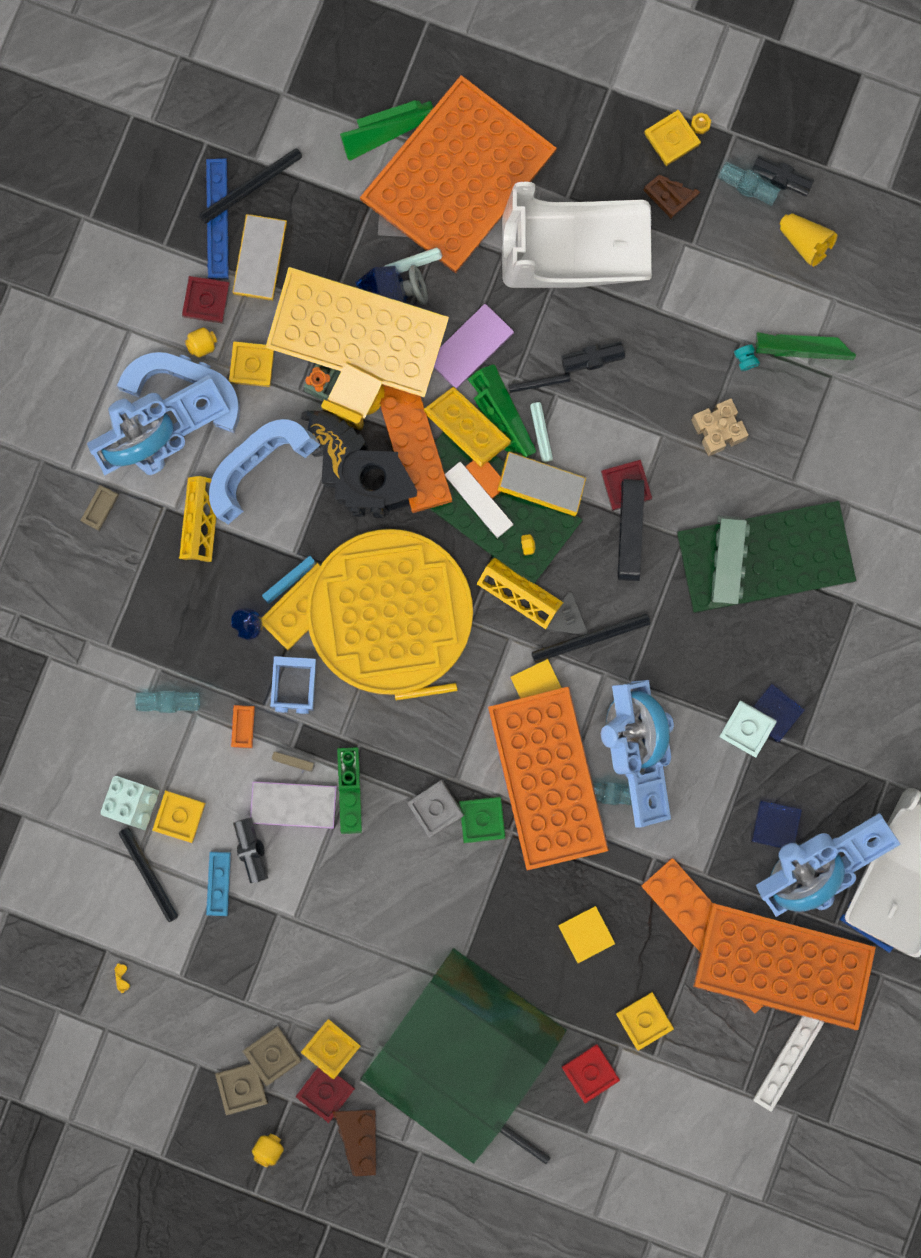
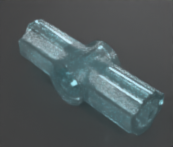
M727 161L718 176V179L736 187L737 191L742 195L755 197L771 206L781 190L762 180V177L751 170L744 171Z
M177 691L136 693L135 707L136 711L177 713V711H199L200 693H177Z
M593 782L596 799L600 803L632 805L629 786H621L619 783Z

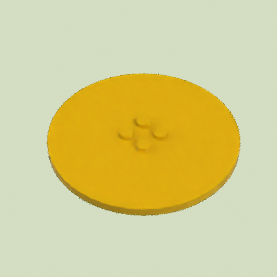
M395 529L376 530L358 535L336 548L322 563L312 581L308 594L307 625L312 643L324 664L341 680L369 693L381 695L404 694L422 689L434 683L457 662L471 632L473 621L472 597L461 568L441 546L422 535L409 531Z

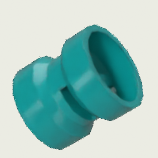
M753 344L734 351L735 357L739 359V367L742 372L760 365L759 359L755 357Z

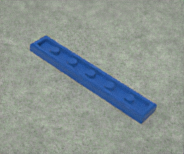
M206 159L207 208L228 195L227 159ZM228 209L207 223L208 279H229Z

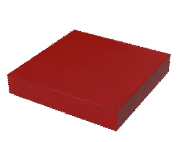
M597 1044L562 1066L563 1071L584 1104L620 1081Z

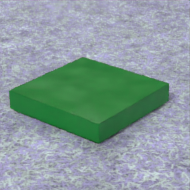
M501 797L459 801L460 808L465 816L461 817L464 843L505 839Z

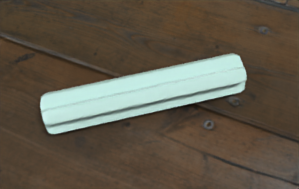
M436 247L384 266V272L390 277L409 270L412 265L419 267L442 258L441 251Z
M540 402L532 403L530 408L541 460L543 463L550 462L553 457L542 405Z

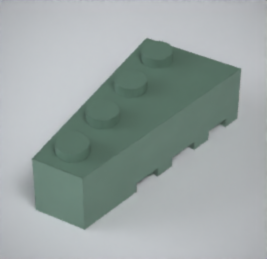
M718 515L717 523L721 524L720 529L716 533V546H718V550H716L714 557L716 571L713 572L711 600L719 603L738 604V600L743 597V587H740L741 578L744 579L745 566H742L743 558L747 557V545H744L745 537L749 536L750 525L746 524L747 521L742 517Z

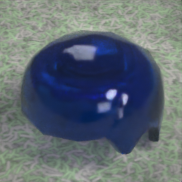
M240 608L231 616V627L238 631V637L253 640L261 633L263 622L260 614L255 610Z

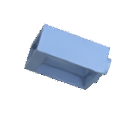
M274 656L270 706L275 708V712L288 713V709H293L298 714H309V710L314 711L316 659ZM280 667L310 669L308 704L278 702Z

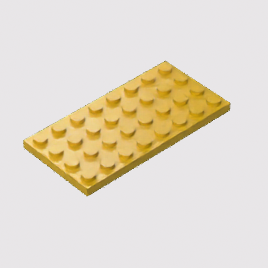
M289 267L265 348L342 371L347 362L382 380L384 385L425 397L449 317Z

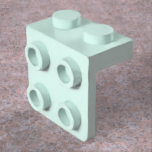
M114 776L102 806L101 815L146 830L159 790Z

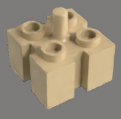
M732 399L717 404L712 413L708 408L694 414L692 417V423L698 435L703 433L705 436L702 444L708 457L723 451L726 443L729 442L732 447L745 441L749 436L743 422H737L735 419L738 411Z

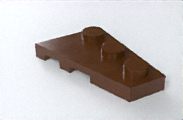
M375 1110L332 1111L339 1127L338 1131L340 1137H342L353 1176L376 1175Z

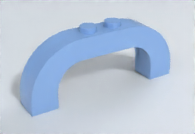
M156 352L137 358L122 373L117 387L120 391L136 397L140 396L146 381L156 374H169L191 383H195L210 375L229 409V412L214 419L213 423L218 428L235 433L240 417L238 397L231 383L222 374L210 369V365L203 362L196 364L191 362L192 359L185 355L178 357L169 353Z
M286 419L269 422L250 435L246 441L235 448L221 462L212 477L209 500L216 517L229 525L244 512L236 497L239 482L277 447L283 444H290L295 452L306 458L320 446L317 438L297 422Z

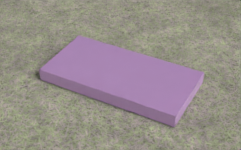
M484 304L440 347L434 369L450 385L458 389L514 334V331Z

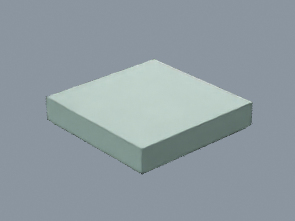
M740 700L719 737L757 757L777 721Z

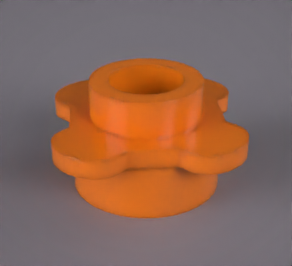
M315 367L312 369L310 376L306 377L305 381L307 385H312L317 392L323 391V386L330 381V376L321 371L319 367Z

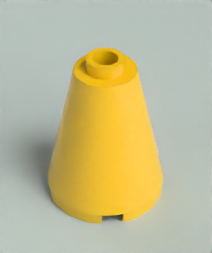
M793 213L790 215L786 214L780 221L781 232L804 260L813 267L825 259L827 256L825 252L828 248L832 249L838 235L833 230Z

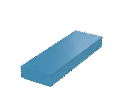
M311 556L306 558L262 595L264 600L270 604L316 565L315 561Z
M209 853L206 915L228 916L231 853Z

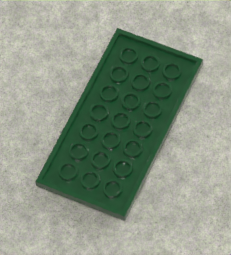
M442 432L436 440L435 445L444 474L459 462L466 467L473 461L445 432ZM494 456L488 462L501 477L505 462ZM447 479L452 502L429 508L491 556L533 584L537 582L582 522V519L577 515L572 516L505 492H500L492 500L513 523V526L497 539ZM530 534L535 541V552L532 555L525 556L523 554L521 537Z
M839 501L745 519L747 521L746 524L750 525L749 536L745 537L744 545H747V557L743 558L742 566H745L744 579L741 578L740 587H743V597L738 600V604L719 603L711 600L713 572L716 571L714 557L716 550H718V546H716V533L720 529V524L677 532L693 613L856 582Z

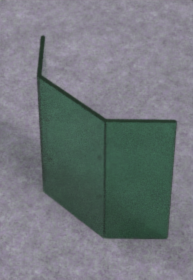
M453 948L360 1081L375 1090V1093L474 1164L500 1132L544 1069L567 1030Z

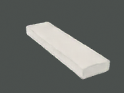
M461 462L445 474L446 479L497 539L513 526V523Z

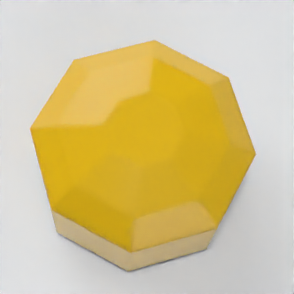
M698 113L692 118L691 128L695 133L704 134L710 129L711 119L707 114Z
M530 534L523 535L521 537L523 554L525 556L534 554L535 541Z

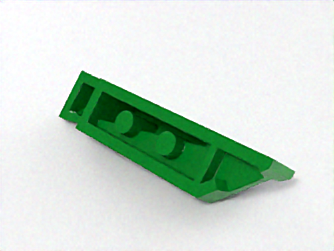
M412 101L357 119L358 129L340 133L347 159L351 161L418 127L433 110L432 102L428 101L421 104L420 101Z
M760 332L756 333L755 353L775 354V356L838 360H854L856 354L851 352L838 337L781 334L774 336Z
M496 366L484 367L468 378V381L479 393L473 399L483 415L511 440L510 445L504 450L523 454V457L536 453V449Z

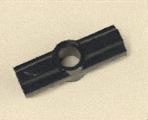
M760 155L751 173L769 180L773 186L779 189H789L807 197L814 182V179L796 172L792 166L786 163L773 162Z
M621 341L602 346L591 345L583 348L582 351L561 356L565 374L584 369H598L607 363L625 359L624 347Z
M252 817L233 822L239 842L237 854L239 859L245 864L250 883L268 879L263 860L265 854L264 845L260 839H257Z

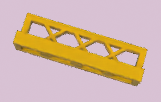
M202 476L188 477L179 559L212 562L216 515L211 508L209 496L205 491L206 483L210 484L211 478ZM206 503L210 507V513L207 516L203 511V506ZM204 523L208 528V533L205 536L201 532V526ZM202 543L206 548L205 556L198 555L199 546Z
M495 557L486 566L477 582V585L545 629L564 603L535 583L533 584ZM486 576L492 577L496 585H490L485 582ZM503 588H509L513 596L508 597L505 595ZM520 599L527 600L530 608L522 606ZM542 610L549 615L547 620L545 621L540 618L537 611Z

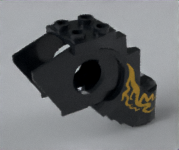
M316 410L302 412L301 419L309 422L307 430L320 443V446L311 454L315 458L323 456L321 483L324 484L325 488H335V500L338 501V504H344L346 509L353 513L352 516L365 517V514H373L375 518H385L386 515H389V511L409 506L408 499L417 497V489L399 459L398 452L367 451L369 446L361 434L357 435L353 427H349L344 420L341 421L336 415ZM372 469L383 470L385 480L381 487L371 490L362 485L363 477L368 471Z

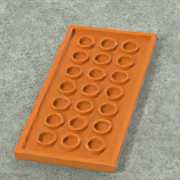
M570 687L489 706V714L526 869L532 870L609 851Z
M712 904L693 987L848 1029L858 1030L876 947L722 905Z

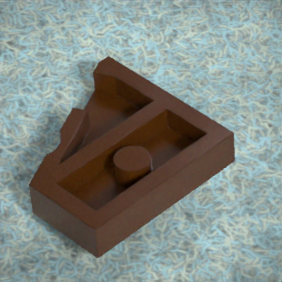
M661 175L654 178L643 189L670 219L700 194L696 189L692 191L683 187V184L670 181Z

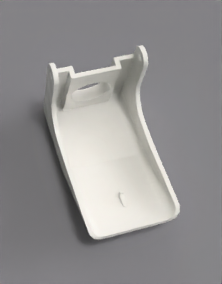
M515 183L502 216V278L506 286L511 288H577L645 281L652 278L651 206L649 202L645 200L547 202L533 197L535 191L534 183Z
M908 788L902 793L887 823L901 845L867 864L845 919L852 926L912 957H919L921 955V791Z

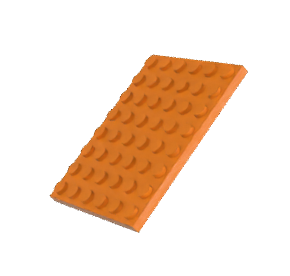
M461 75L360 196V200L424 250L428 251L436 247L439 248L442 254V258L439 261L454 273H457L502 218L515 183L531 182L556 152L557 148Z

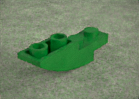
M339 748L337 752L341 834L362 833L359 748Z

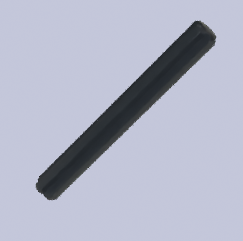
M124 828L119 832L120 838L168 922L174 921L178 918L175 909L130 829Z

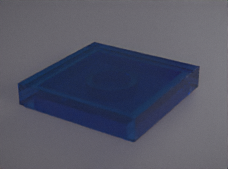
M773 684L769 686L753 706V708L777 721L769 734L777 743L780 742L804 712L803 708Z
M760 801L752 842L782 848L789 843H795L802 809Z

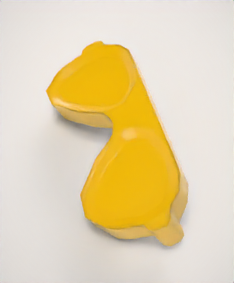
M117 963L114 969L117 989L124 993L130 988V984L122 980V976L127 971V966Z

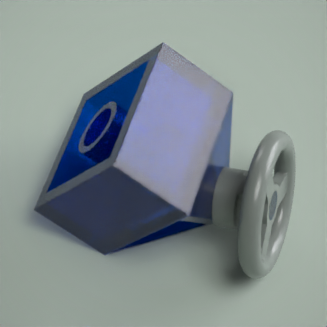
M415 265L410 266V279L406 281L402 279L396 266L375 267L356 281V286L359 289L406 303L407 298L413 295L416 296L418 302L422 305L428 302V293L423 276Z

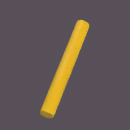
M452 683L426 687L404 694H395V700L457 691V685Z

